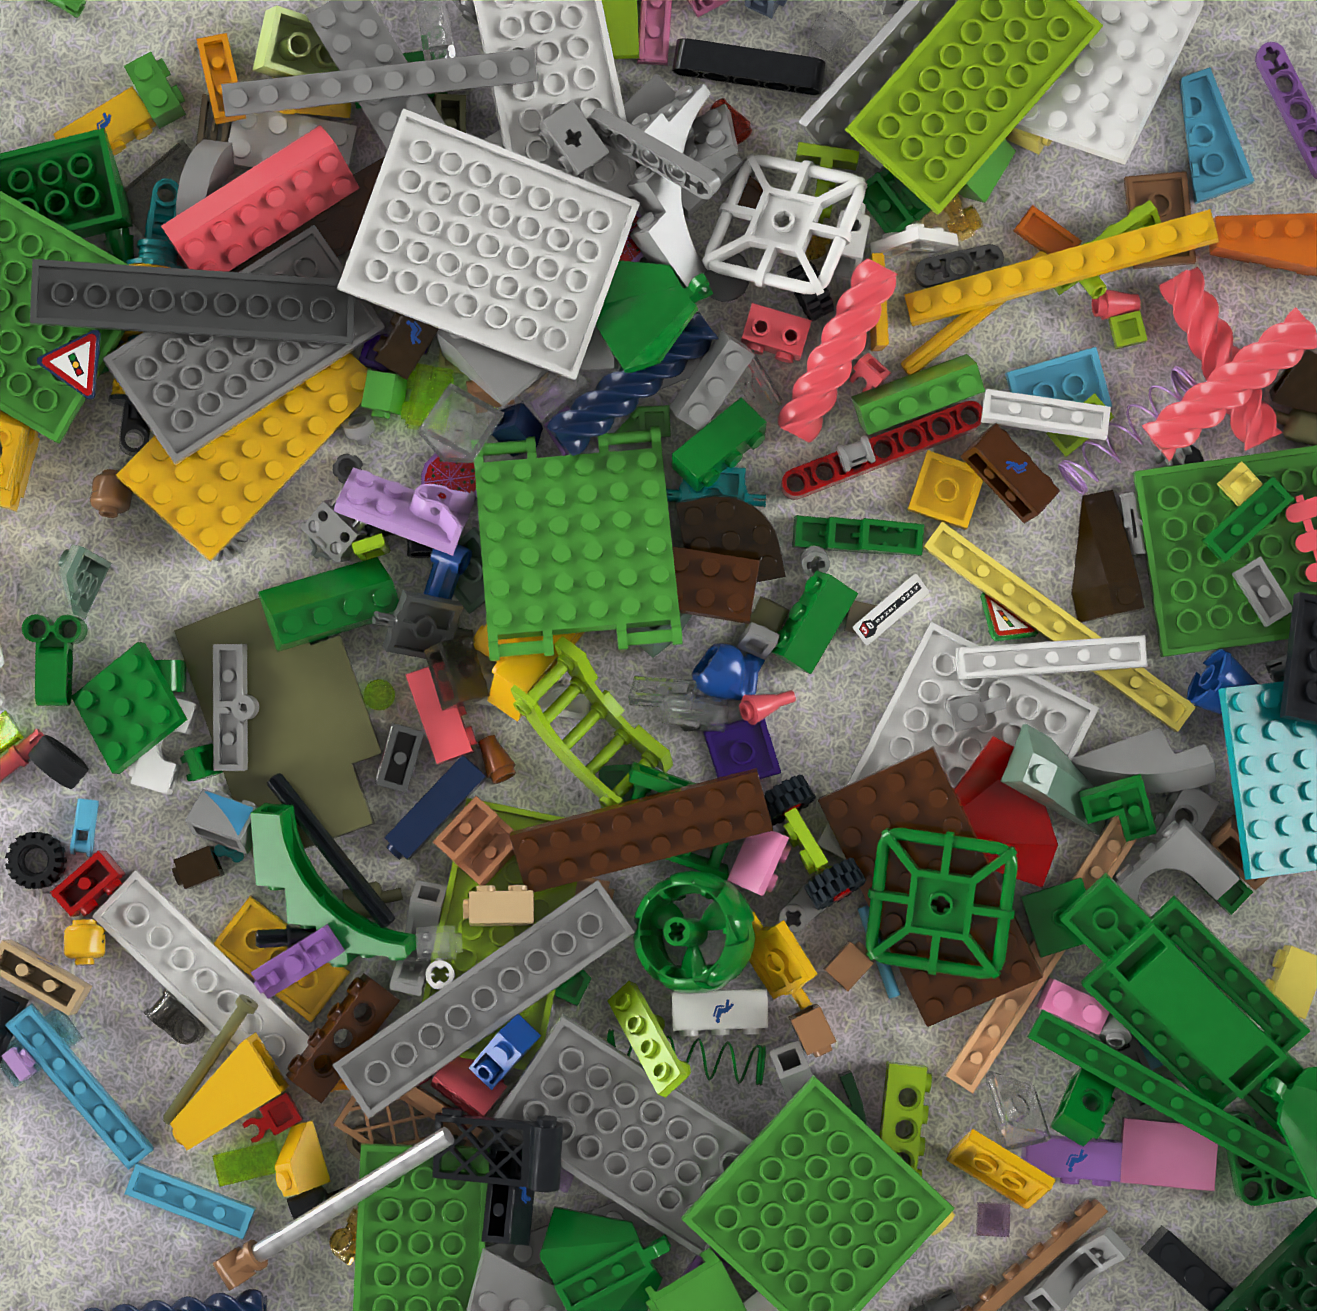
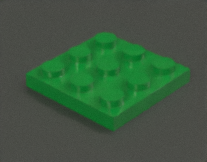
M143 642L135 643L71 696L112 774H121L188 720L147 645Z

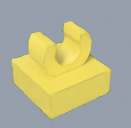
M1242 461L1216 483L1237 507L1263 485Z

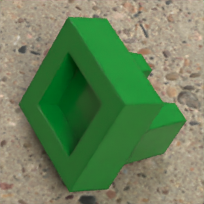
M213 743L190 748L184 751V755L180 757L181 763H187L191 774L186 775L188 782L214 777L223 773V771H213Z

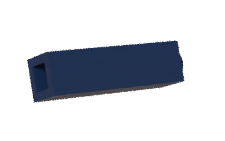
M462 755L384 837L389 842L386 848L399 860L403 856L410 860L487 779V776L467 757Z

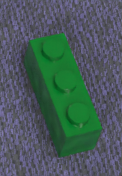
M740 397L672 453L671 467L696 492L704 486L710 487L718 480L723 470L727 467H735L741 461L746 451L750 448L754 450L763 443L766 438L767 422Z
M816 570L815 574L807 580L805 591L799 601L790 609L789 618L785 625L777 632L780 634L778 643L771 653L794 668L812 674L858 593L832 575Z

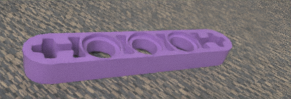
M1267 42L1256 53V65L1313 177L1317 179V155L1314 158L1311 155L1317 153V146L1310 147L1306 145L1303 139L1306 132L1311 131L1317 134V113L1284 48L1277 42ZM1267 50L1270 54L1275 53L1277 55V58L1274 60L1277 70L1281 66L1284 67V69L1279 70L1273 76L1270 74L1275 69L1272 61L1264 60ZM1278 78H1288L1291 81L1292 89L1289 92H1281L1276 86ZM1299 104L1303 106L1306 112L1303 119L1299 120L1291 116L1290 107L1292 105Z

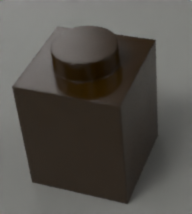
M206 846L173 860L176 866L172 868L173 876L179 886L183 885L184 889H192L225 875L219 858L214 853V846Z

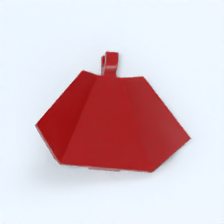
M992 736L954 790L977 838L1000 842L1009 847L1013 846L1018 852L1016 854L1018 862L1016 879L1043 888L1058 847L1047 808L1001 782L1014 747ZM985 853L989 862L999 856L997 854ZM1005 864L996 869L995 872L1004 874Z

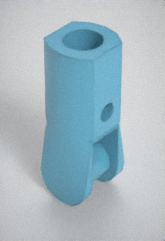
M77 799L75 822L70 844L71 855L80 852L86 853L87 857H91L93 854L99 805L97 800ZM80 830L88 831L87 841L79 840Z

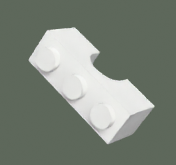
M176 698L188 720L173 732L191 735L200 705ZM162 740L130 766L129 776L132 777L131 784L172 795L181 765L170 762L164 757L161 748Z

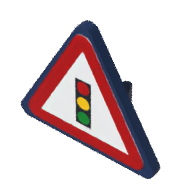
M92 330L38 357L37 364L87 399H94L101 340L100 331Z

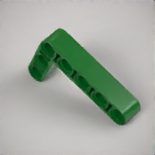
M1240 1111L1229 1112V1114L1236 1118H1243L1245 1123L1257 1129L1256 1123L1251 1116ZM1226 1149L1235 1195L1246 1204L1260 1206L1309 1197V1195L1290 1184L1285 1191L1278 1192L1276 1182L1279 1178L1252 1163L1241 1166L1238 1162L1239 1156ZM1250 1182H1256L1258 1186L1257 1193L1253 1197L1247 1198L1244 1193L1245 1186Z

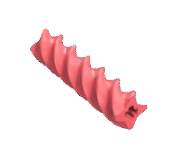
M865 258L866 260L862 261L853 271L851 288L841 295L836 306V316L823 328L821 335L822 344L811 352L807 361V372L800 376L793 386V400L783 406L779 412L778 425L780 428L809 443L819 435L822 428L823 415L828 413L835 405L837 388L843 385L849 378L852 370V360L864 350L867 340L866 332L878 323L882 310L881 304L892 296L896 288V275L898 274L868 258Z
M1196 267L1181 272L1174 278L1159 285L1164 299L1173 306L1174 319L1178 326L1187 333L1189 348L1202 361V372L1205 379L1208 380V377L1217 367L1232 362L1240 349L1233 345V331L1227 322L1218 318V302L1212 294L1204 290L1205 281L1203 273ZM1253 389L1250 399L1243 406L1227 409L1226 413L1230 415L1232 431L1240 441L1245 443V451L1255 448L1283 433L1276 428L1277 419L1273 408L1262 401V389Z
M1295 307L1287 315L1283 323L1269 327L1259 338L1258 342L1243 347L1236 354L1232 362L1217 367L1208 377L1207 382L1191 387L1180 402L1172 403L1165 407L1158 415L1156 421L1142 425L1153 444L1170 462L1177 448H1185L1192 445L1199 438L1202 429L1211 428L1221 423L1227 409L1243 406L1250 399L1253 389H1262L1269 386L1276 379L1279 369L1294 367L1301 360L1304 350L1317 348L1315 326Z

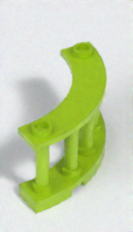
M562 636L554 644L559 656L557 658L558 663L527 694L514 685L510 689L516 700L513 705L519 713L526 717L534 730L561 762L588 789L600 798L598 802L603 808L623 803V796L634 784L629 782V773L613 790L602 783L595 774L623 745L627 746L628 744H631L642 754L640 756L641 760L638 762L639 764L651 768L657 767L666 773L673 766L670 750L653 738L639 724L633 728L623 718L621 714L625 710L609 691L604 690L601 692L595 684L599 677L592 668L586 653ZM568 672L572 677L569 681L570 685L542 712L537 701ZM579 693L584 694L592 704L590 706L591 711L561 740L550 723ZM599 719H605L616 730L614 732L615 736L584 766L570 749Z

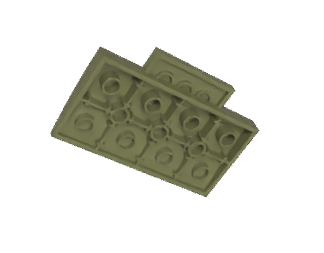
M260 598L174 630L212 741L213 644H247L248 695H252L259 702V712L253 719L248 720V770L223 771L233 800L239 802L247 800L258 807L264 803L282 804L267 786L268 780L280 773L333 839L375 824L354 764L383 753L341 635L313 645L312 642L277 652ZM296 822L304 849L315 846ZM252 846L251 849H250V851H251L252 857H253V859H254L253 846Z

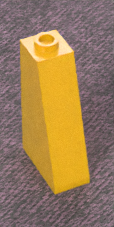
M256 1032L237 1046L170 1123L173 1128L174 1138L185 1147L186 1151L281 1094L289 1087Z

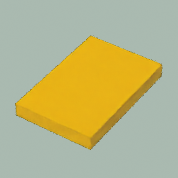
M974 1129L950 1150L946 1158L948 1162L1025 1209H1029L1050 1191L1056 1180Z

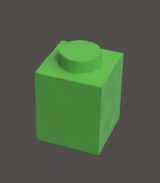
M368 370L361 407L372 410L371 416L390 419V414L402 415L409 379L406 380L396 374Z

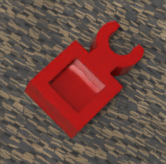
M286 1092L259 1108L263 1115L262 1118H249L242 1126L244 1128L251 1124L258 1126V1135L250 1139L254 1143L264 1138L269 1128L273 1135L276 1136L303 1120V1117L289 1092Z

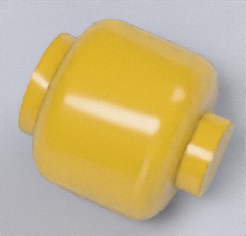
M72 920V925L64 930L65 956L69 959H75V965H94V959L105 955V929L98 925L96 920Z

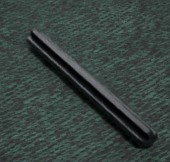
M279 773L270 778L267 786L282 804L294 806L298 825L380 928L389 926L395 920L394 914L285 777Z

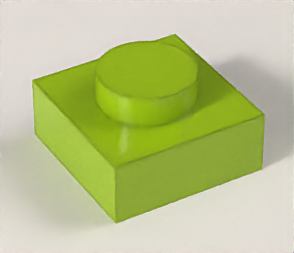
M1140 310L1108 319L1115 349L1145 343L1148 340Z

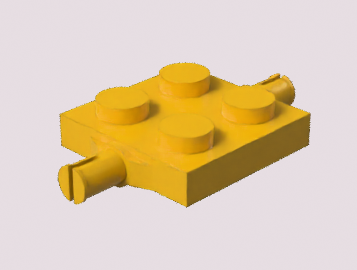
M753 912L754 921L752 926L756 936L754 949L749 960L750 964L773 1000L781 995L791 994L800 1010L805 1009L812 1002L802 987L807 981L818 975L784 920L772 927H763L755 912Z

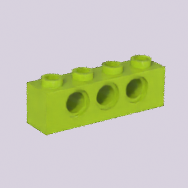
M887 1061L879 1137L896 1153L904 1152L908 1154V1164L922 1177V1169H917L918 1156H924L925 1137L920 1136L922 1124L927 1125L929 1106L924 1105L925 1092L930 1093L932 1074L927 1073V1067L924 1065ZM905 1088H911L915 1092V1099L909 1105L900 1104L898 1099L899 1093ZM902 1120H908L912 1125L910 1134L905 1137H900L895 1132L897 1123Z

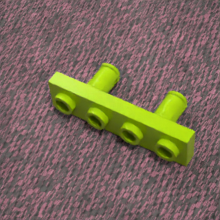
M1150 200L1143 205L1134 207L1125 218L1116 224L1109 225L1101 235L1091 242L1161 223L1157 208ZM1099 276L1053 288L1060 296L1079 282L1092 299L1099 298L1107 290L1106 285Z
M629 980L607 1002L658 1095L666 1098L689 1077L691 1067L687 1062L679 1060L663 1032L665 1027L664 1018L653 1014L638 985Z

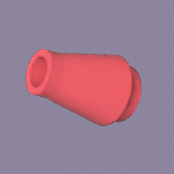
M1107 289L1102 296L1092 299L1093 315L1101 317L1102 320L1140 310V297L1138 294Z

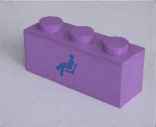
M1023 1133L1021 1158L1049 1176L1060 1178V1183L1079 1184L1080 1179L1092 1180V1185L1110 1187L1111 1181L1120 1182L1123 1143L1118 1140L1092 1138L1083 1147L1066 1136Z

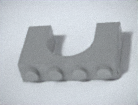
M656 73L623 104L627 122L632 124L634 119L644 113H648V115L657 113L662 107L670 104L676 98V92ZM736 154L726 158L727 173L722 174L717 168L712 169L719 177L721 187L742 166V160ZM635 161L636 168H639L642 164ZM681 187L683 212L689 219L709 199H702Z
M1185 818L1179 823L1173 821L1162 832L1164 837L1156 845L1153 843L1148 844L1140 852L1139 857L1141 859L1135 865H1126L1116 875L1118 879L1116 883L1145 912L1146 910L1139 899V890L1145 879L1156 871L1162 869L1184 871L1192 876L1216 901L1240 880L1239 871Z

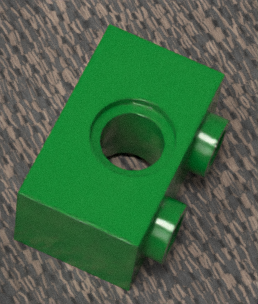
M1080 1068L1069 1080L1050 1128L1083 1147L1092 1138L1098 1139L1106 1124L1102 1121L1103 1116L1109 1113L1115 1102V1098L1112 1097L1115 1086Z

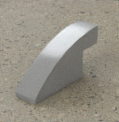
M1160 727L1071 758L1074 765L1094 787L1141 774L1147 794L1175 792L1216 782L1215 762L1205 744L1174 754Z

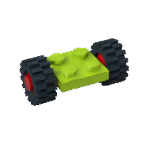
M803 775L793 776L789 780L786 779L781 784L773 786V789L767 790L764 793L772 826L777 823L780 824L786 819V824L783 825L785 835L789 837L788 840L793 848L796 846L800 847V859L809 875L814 872L816 874L815 878L810 880L804 888L817 910L832 906L835 902L848 897L852 892L857 891L859 887L865 884L867 880L853 858L845 859L839 864L836 863L833 866H829L828 860L800 816L801 810L807 808L816 799L815 794Z

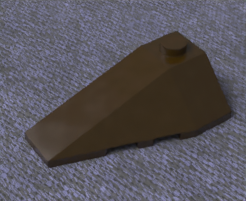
M1113 490L1084 495L1081 499L1078 541L1071 589L1076 619L1081 623L1138 612L1145 608L1139 578Z

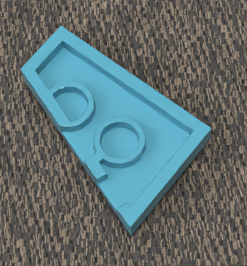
M1096 347L1005 373L1009 390L1012 393L1081 403L1095 393L1105 406L1112 407Z

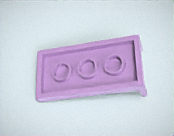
M353 467L336 501L334 512L453 556L468 521L476 495L472 491L468 493L451 490L446 486L436 484H422L413 490L402 486L398 482L389 481L375 476L368 471ZM438 493H444L446 498H439Z

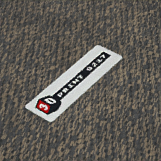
M913 574L853 625L854 631L863 643L868 646L929 594L928 588L917 574Z

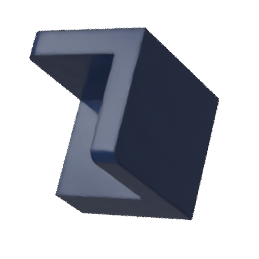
M521 402L497 412L490 434L498 442L526 440L530 436H535L537 449L543 426ZM514 453L510 455L512 457H515L524 453Z

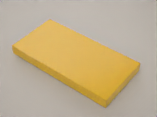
M249 896L213 944L236 966L254 979L251 974L254 969L287 949V947H257L255 943L256 931L286 929V925L289 924L253 896ZM326 963L275 994V996L312 1023L350 974V971L345 967H333L331 963Z

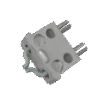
M341 491L334 499L323 501L310 518L300 525L301 529L309 536L308 540L313 548L311 554L316 559L322 556L328 560L333 559L337 563L349 561L351 559L350 554L354 551L351 543L364 539L368 534L363 529L366 523L334 512V507ZM317 545L320 548H322L326 553L317 552Z

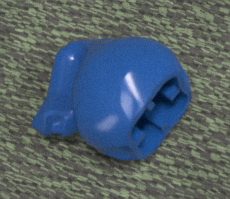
M724 643L713 644L693 669L691 675L696 687L705 695L721 700L741 701L744 695L756 694L758 674L765 660L748 653L743 656L741 650L733 645Z

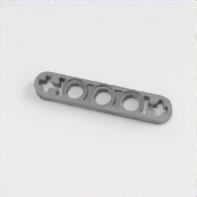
M597 108L587 118L603 143L702 199H710L721 187V181L714 171L609 111Z

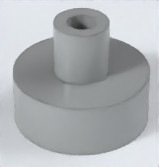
M368 413L352 415L342 423L346 438L357 440L360 446L370 442L369 435L376 429L373 418Z

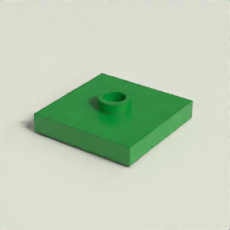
M1082 878L1020 896L1040 958L1084 944L1059 918L1086 891Z

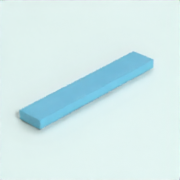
M32 1003L6 1023L5 1026L128 1170L154 1150L149 1140Z

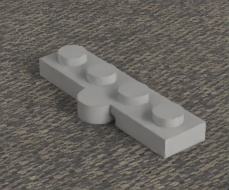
M213 644V771L248 770V720L253 719L259 712V702L252 695H248L247 644Z

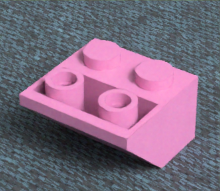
M770 831L745 838L727 881L760 896H763L765 891L771 893L779 876L774 874L778 862L785 863L792 847L787 844L789 837L775 831Z

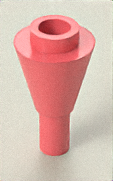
M792 690L777 695H744L739 705L740 715L749 724L755 725L779 709V707L795 702L796 697Z

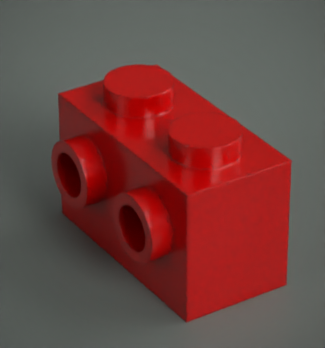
M98 850L54 888L50 894L70 917L79 916L80 914L85 917L99 905L96 900L104 893L109 896L123 884L120 879L126 873L107 851Z

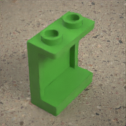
M710 1247L700 1253L704 1262L702 1265L658 1292H655L651 1285L645 1288L650 1298L645 1303L650 1311L747 1310L722 1261Z

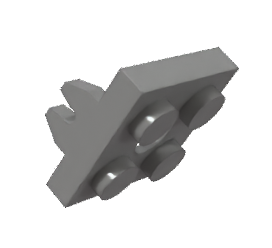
M726 104L709 110L704 115L694 119L683 154L711 170L717 168L722 174L727 173L726 158L739 152L731 112Z

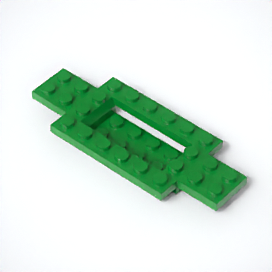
M1105 873L1059 916L1060 920L1102 960L1081 981L1082 986L1193 1094L1222 1110L1235 1098H1243L1284 1138L1277 1124L1278 1113L1275 1111L1279 1102L1260 1091L1259 1088L1264 1079H1271L1274 1076L1285 1083L1287 1088L1305 1069L1288 1051L1310 1032L1309 1027L1175 895L1150 917ZM1176 945H1178L1227 995H1229L1264 1030V1032L1253 1021H1251L1203 972H1201L1176 947Z

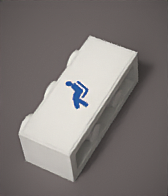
M767 988L718 989L707 993H680L672 991L673 1031H679V1036H698V1030H711V1035H730V1029H743V1034H762V1028H768Z

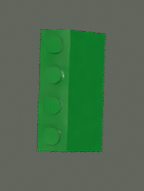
M378 557L258 592L277 652L372 624V617L375 616V611L393 614L399 602L392 578Z

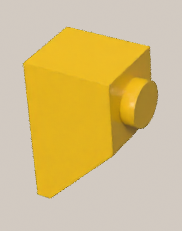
M313 1120L291 1126L275 1163L276 1182L279 1189L282 1190L283 1197L300 1194L331 1182Z

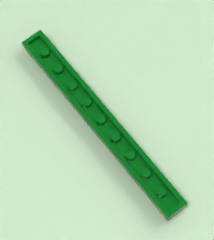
M1041 1010L1027 1035L1029 1039L1313 1197L1288 1146L1047 1011Z

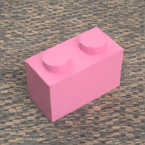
M1048 978L1036 1005L1040 1009L1097 1035H1100L1110 1013L1094 997L1051 978Z

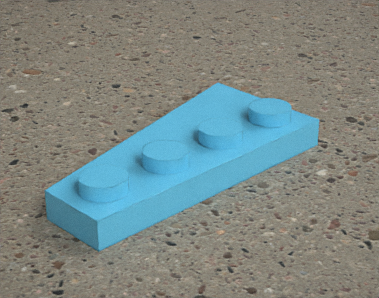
M1209 67L1181 77L1179 84L1195 205L1251 185L1254 182V178L1211 68Z

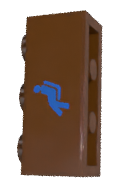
M997 423L982 432L960 456L1024 524L1038 516L1060 492L1052 479L1038 468L1031 457L1022 451L1010 438L1008 432Z

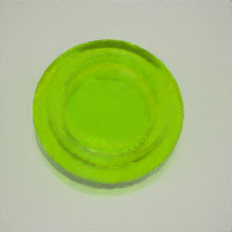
M373 680L364 689L365 703L374 710H385L395 700V690L386 680Z

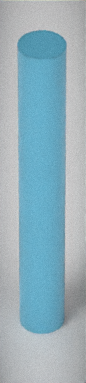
M868 905L857 909L865 933L867 931L869 915ZM880 934L878 937V943L882 941ZM876 961L888 998L901 995L891 966Z

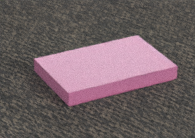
M1122 1118L1121 1183L1215 1191L1218 1144L1178 1122Z

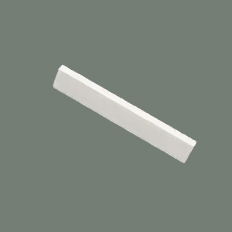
M1145 635L956 648L958 680L1148 667Z

